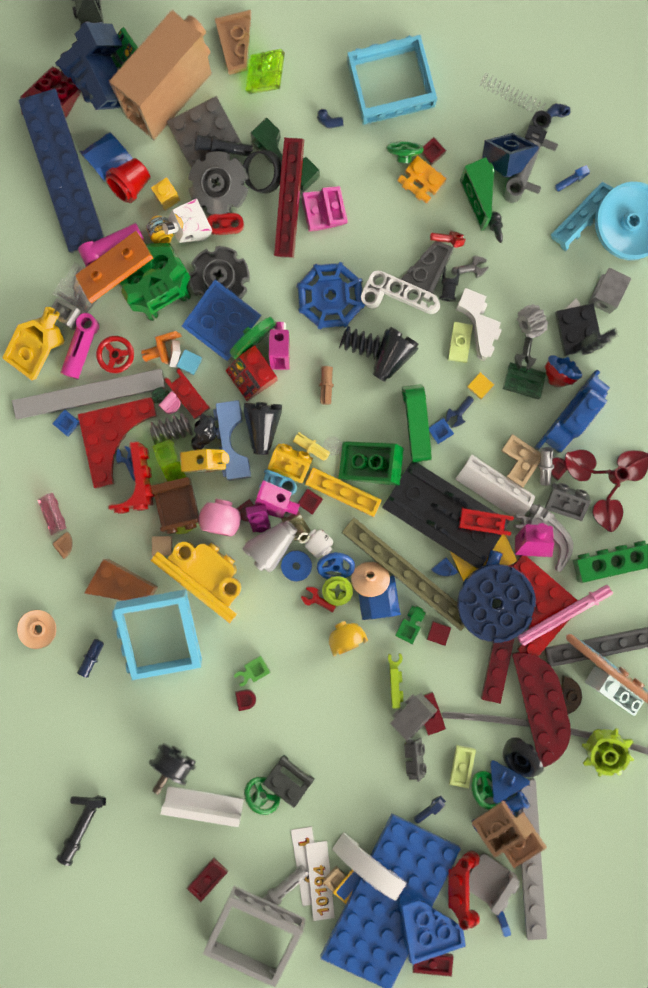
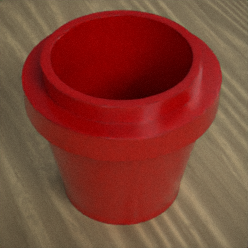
M136 158L116 168L111 167L106 171V182L111 191L121 201L133 203L137 199V195L151 178L147 168Z

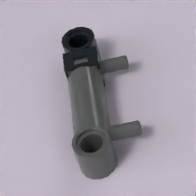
M537 111L531 119L524 138L538 145L539 149L521 173L514 174L508 178L503 190V197L507 202H517L525 189L537 194L541 190V186L528 182L541 146L553 151L558 146L557 143L545 139L547 129L551 123V115L547 111ZM536 122H542L543 126L538 125ZM510 188L517 189L518 193L511 192Z

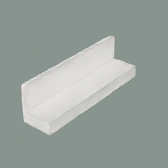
M472 454L456 477L458 482L510 516L515 514L525 515L536 497Z
M168 786L161 815L239 827L244 799Z

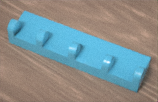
M602 182L551 234L552 240L559 243L564 251H567L569 244L574 239H578L581 236L580 233L588 225L591 226L594 223L593 219L595 218L600 201L613 187Z

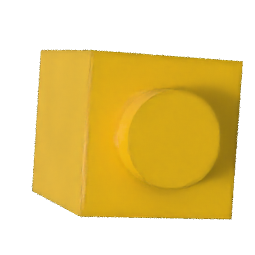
M167 177L151 187L155 197L165 211L180 202L176 190Z

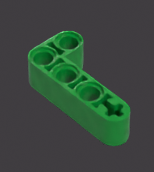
M422 384L402 386L412 463L432 460L424 386Z

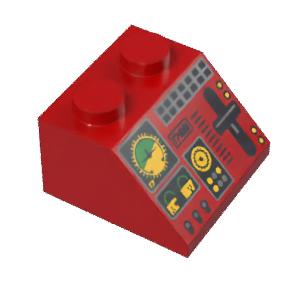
M256 346L241 354L225 370L247 402L278 381L276 374Z

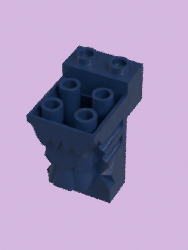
M84 22L74 34L77 41L72 43V47L68 51L60 55L55 64L68 78L71 77L76 87L81 90L84 102L93 104L95 110L119 109L121 105L109 81L118 72L111 55L123 45L113 24Z

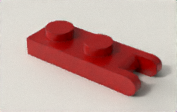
M178 368L176 372L180 375L179 378L172 383L167 377L164 380L196 420L199 418V415L204 414L210 407Z
M461 508L458 527L511 536L510 531H504L505 520L512 521L514 516Z

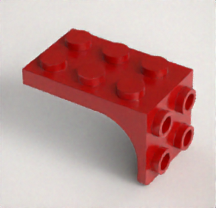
M138 441L130 442L136 484L135 490L127 501L108 506V510H113L114 513H129V509L137 511L148 510V506L153 505L152 497L155 496L152 494L150 487L152 470L147 464V459L150 458L149 450Z

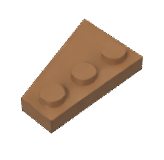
M251 10L215 18L229 75L247 71Z

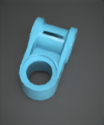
M264 470L265 476L263 481L282 489L286 482H291L293 484V489L290 491L292 493L291 496L296 493L297 485L291 478L270 470Z

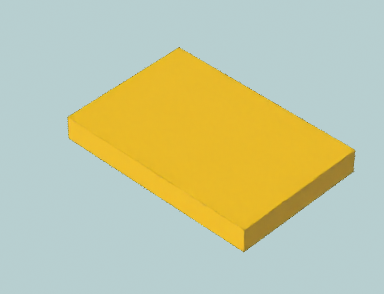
M502 535L493 550L503 553L499 564L508 566L517 562V559L506 535ZM450 552L464 582L477 568Z

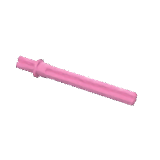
M605 585L593 593L591 591L588 592L589 595L520 634L517 637L521 645H526L594 605H599L600 601L613 594L610 587Z

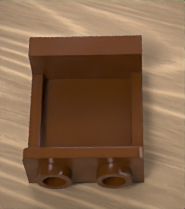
M185 477L150 486L151 492L155 496L161 532H166L168 535L177 533L178 529L185 527V530L197 528L199 512L191 478Z

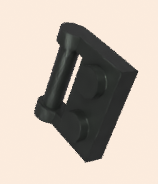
M283 755L263 782V785L291 807L295 808L315 778L311 775H306L288 761V757ZM285 767L303 781L302 786L300 787L280 771L281 768Z

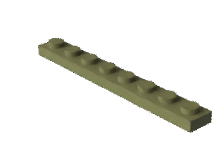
M353 518L341 533L454 627L462 631L465 626L459 617L457 602L356 518Z

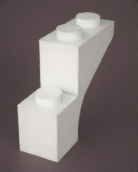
M465 288L456 310L462 312L471 320L474 329L477 357L485 361L487 356L491 357L495 347L492 344L494 339L498 340L502 329L499 326L501 322L481 315L487 307V303H485L487 296Z

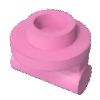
M171 391L158 406L166 414H172L180 408L181 402L176 394Z

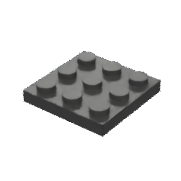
M217 96L167 121L191 168L198 159L205 161L206 154L210 153V151L199 149L194 151L196 133H199L200 136H216L218 140L241 143Z

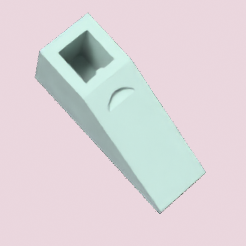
M596 666L585 680L586 684L633 716L636 715L644 700Z

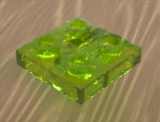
M282 49L250 55L246 92L254 94L280 89L285 52Z

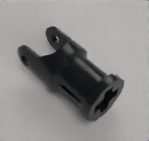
M445 266L441 282L443 284L442 295L439 297V300L455 302V291L459 283L460 270L457 268L455 278H446Z

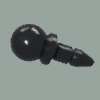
M492 212L488 225L490 230L494 231L498 242L502 243V216L498 212Z

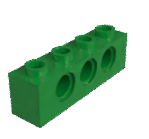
M645 540L634 542V546L628 548L627 545H620L608 552V549L596 551L597 554L592 556L589 553L577 555L578 559L573 560L577 582L580 583L648 568V543ZM632 552H635L636 554V560L634 562L630 560V554ZM613 556H616L618 559L616 566H613L611 563ZM595 560L599 562L597 570H594L592 567V563Z

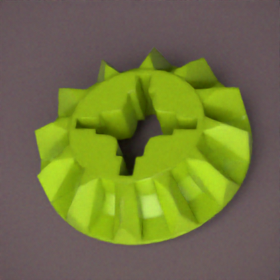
M340 575L331 576L325 581L322 594L328 603L340 606L349 602L353 595V587L347 578ZM337 584L343 590L339 592L338 597H336L335 590H332L336 588Z

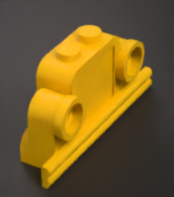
M180 542L174 547L173 552L168 558L160 552L154 555L150 560L224 620L231 623L237 613L231 610L229 606L241 592L240 581L233 578L237 572L233 558L218 552L220 548L212 542L210 544H199L196 547L190 542Z

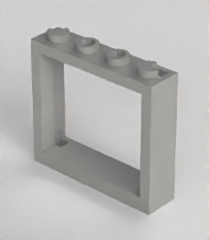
M233 886L207 941L203 954L265 984L276 987L303 933L306 919ZM232 906L293 934L276 969L216 942Z

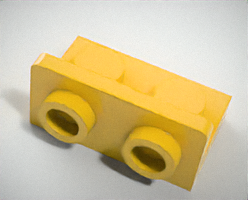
M278 444L274 449L267 469L303 483L313 457L307 452L292 449L288 444Z

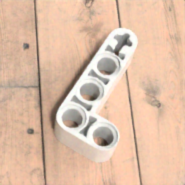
M379 270L374 271L370 275L361 295L363 303L371 309L377 308L380 305L384 294L428 314H435L440 308V302L436 295ZM377 278H384L382 284L375 285V280ZM401 285V289L398 292H392L393 286ZM412 292L418 293V297L415 300H409V295ZM369 295H375V300L373 302H367V297ZM424 298L425 301L430 303L433 300L435 305H430V307L428 308L427 303L422 300Z

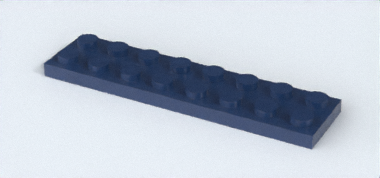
M52 89L19 99L18 101L66 245L70 253L78 251L79 246L90 241L95 242L105 236L57 90Z

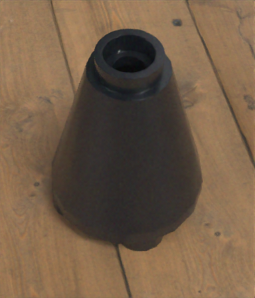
M393 327L386 329L373 368L375 370L373 375L386 382L387 378L390 379L419 349L417 347L419 343L408 336L405 339L402 338V333Z
M256 402L255 406V403H244V415L254 454H269L282 414L281 404H271L270 406L266 402Z

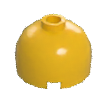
M345 621L336 624V629L329 636V646L333 656H336L338 653L340 655L358 647L359 643L363 642L364 644L369 641L364 630L358 624H346Z

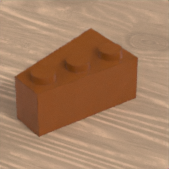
M103 559L84 593L124 601L154 595L158 586L110 559Z

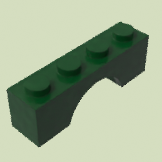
M266 117L250 133L251 143L257 150L274 152L282 162L283 154L278 149L281 139L280 130ZM264 155L265 158H266L270 163H272V161L270 160V158H269L268 156ZM307 157L303 158L300 189L303 192L320 177V170Z

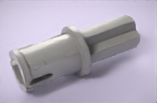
M544 447L540 449L541 460L538 468L540 469V484L548 486L551 482V469L554 468L552 464L553 448Z

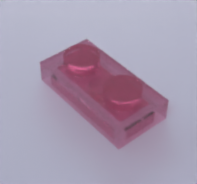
M49 493L38 499L50 534L54 535L66 529L65 519L61 515L58 507L59 504L54 494Z

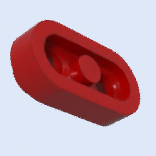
M237 213L213 214L207 218L212 229L211 234L213 235L238 234L244 228L243 218ZM233 223H238L237 227H232ZM219 224V227L213 228V225Z

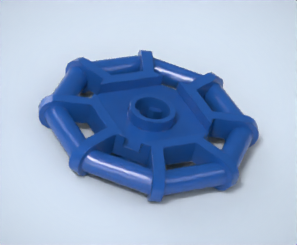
M342 262L317 265L316 263L301 282H298L296 285L299 298L298 311L318 327L317 329L321 330L322 328L331 327L346 328L361 309H364L365 304L361 300L363 280L346 268ZM336 271L335 275L323 276L322 272ZM340 273L347 277L351 282L348 284L346 282L344 283L339 277ZM318 275V282L313 286L308 285ZM352 287L355 288V300L350 299L349 289ZM306 290L310 291L312 295V302L306 304ZM328 291H332L333 294H336V297H333V300H329V298L325 297V295L328 294ZM348 304L353 305V308L344 317L342 311ZM315 307L322 313L321 318H318L309 309ZM338 314L340 318L337 320H325L326 315Z

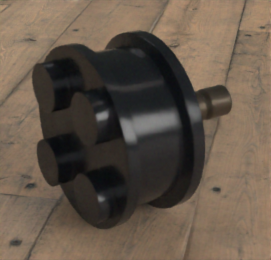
M166 743L159 744V752L154 759L149 761V764L162 774L156 783L157 785L152 790L158 795L168 779L178 784L186 785V777L191 770L196 768V761L189 756L184 757L181 755L182 751L173 745L171 747Z

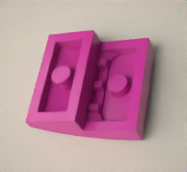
M340 186L322 188L321 191L302 193L301 199L308 232L333 228L348 223Z

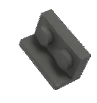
M552 483V491L545 509L582 521L591 503L589 494L582 489L575 490L569 488L564 483Z

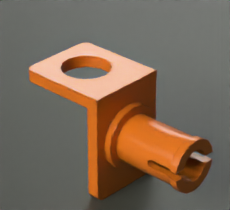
M173 331L155 337L157 345L141 351V354H145L142 356L143 360L147 362L148 360L160 357L163 363L169 364L165 342L182 337L181 333Z

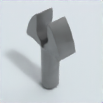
M473 256L471 264L452 268V274L457 275V268H459L460 274L474 272L476 278H478L487 271L488 267L479 268L476 266L479 263H486L487 259Z

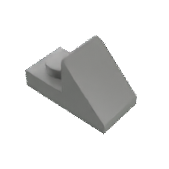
M57 298L51 306L55 309L53 314L58 311L60 315L57 320L73 330L76 326V319L82 312Z

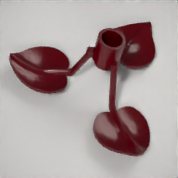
M587 450L567 452L565 454V466L574 479L588 481L591 478V473L608 474L609 480L615 484L606 500H599L595 503L592 512L595 521L608 532H614L622 521L623 506L620 501H610V498L617 488L621 486L620 483L626 480L639 481L645 477L648 471V453L637 450L623 452L617 459V468L596 471L593 469L596 467L597 461L591 452Z

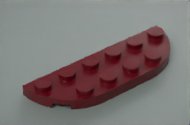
M523 652L512 653L535 749L543 767H547L555 763L564 754L571 737V725L561 684L553 668L543 659Z

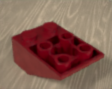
M52 66L20 96V99L56 89L65 117L67 118L81 90L76 87L71 77L68 78L61 70Z

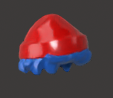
M551 355L545 364L548 383L551 386L565 387L573 385L578 379L582 378V372L576 367L574 361H570L569 357L558 358L555 355Z

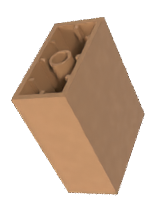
M173 10L168 13L109 81L126 118L153 140L168 125L167 121L176 116L212 74L208 60L211 52L203 39V36L206 34L204 27L193 16L188 15L183 19Z

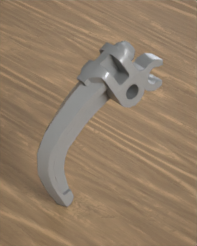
M532 504L529 509L531 513L528 517L522 514H515L514 517L521 518L522 521L519 525L513 524L515 528L521 529L526 524L538 525L539 523L553 527L554 540L560 547V557L555 570L561 572L573 553V541L567 530L555 519L554 514L539 504Z

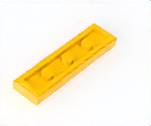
M314 467L305 483L306 486L372 517L375 516L382 501Z

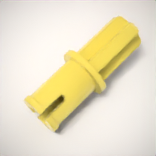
M301 432L293 440V443L307 450L308 454L311 452L323 461L330 455V452L318 445L316 440L312 441L301 434Z

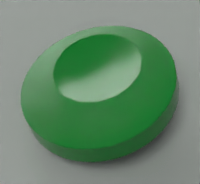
M270 316L252 329L247 327L243 330L245 335L231 348L229 354L236 360L241 354L259 344L270 333V330L275 328L277 322Z

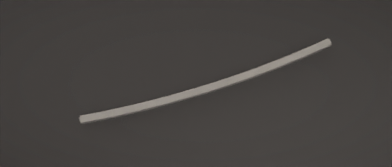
M460 712L442 713L445 719L485 721L530 727L529 721L524 719ZM571 728V735L589 738L592 735L591 732ZM632 744L628 748L648 755V748Z

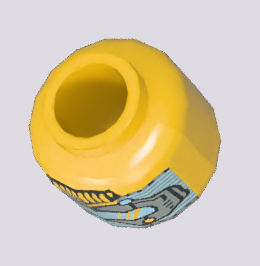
M154 216L148 222L146 228L153 243L171 242L174 233L166 235L163 231V223L169 222L167 217Z

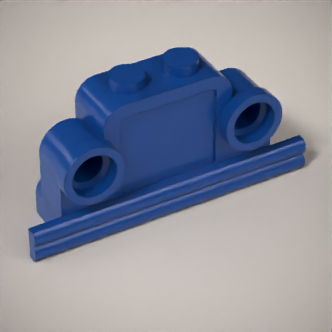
M599 370L593 372L534 447L536 450H539L544 443H547L558 453H561L573 439L579 437L608 401L605 397L610 387L599 379Z

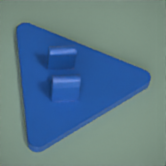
M494 760L491 761L493 801L495 804L502 802L530 784L529 779Z

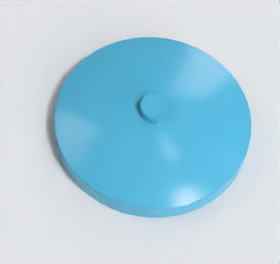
M626 182L610 190L597 207L595 229L598 239L603 247L615 257L624 260H639L648 256V184Z

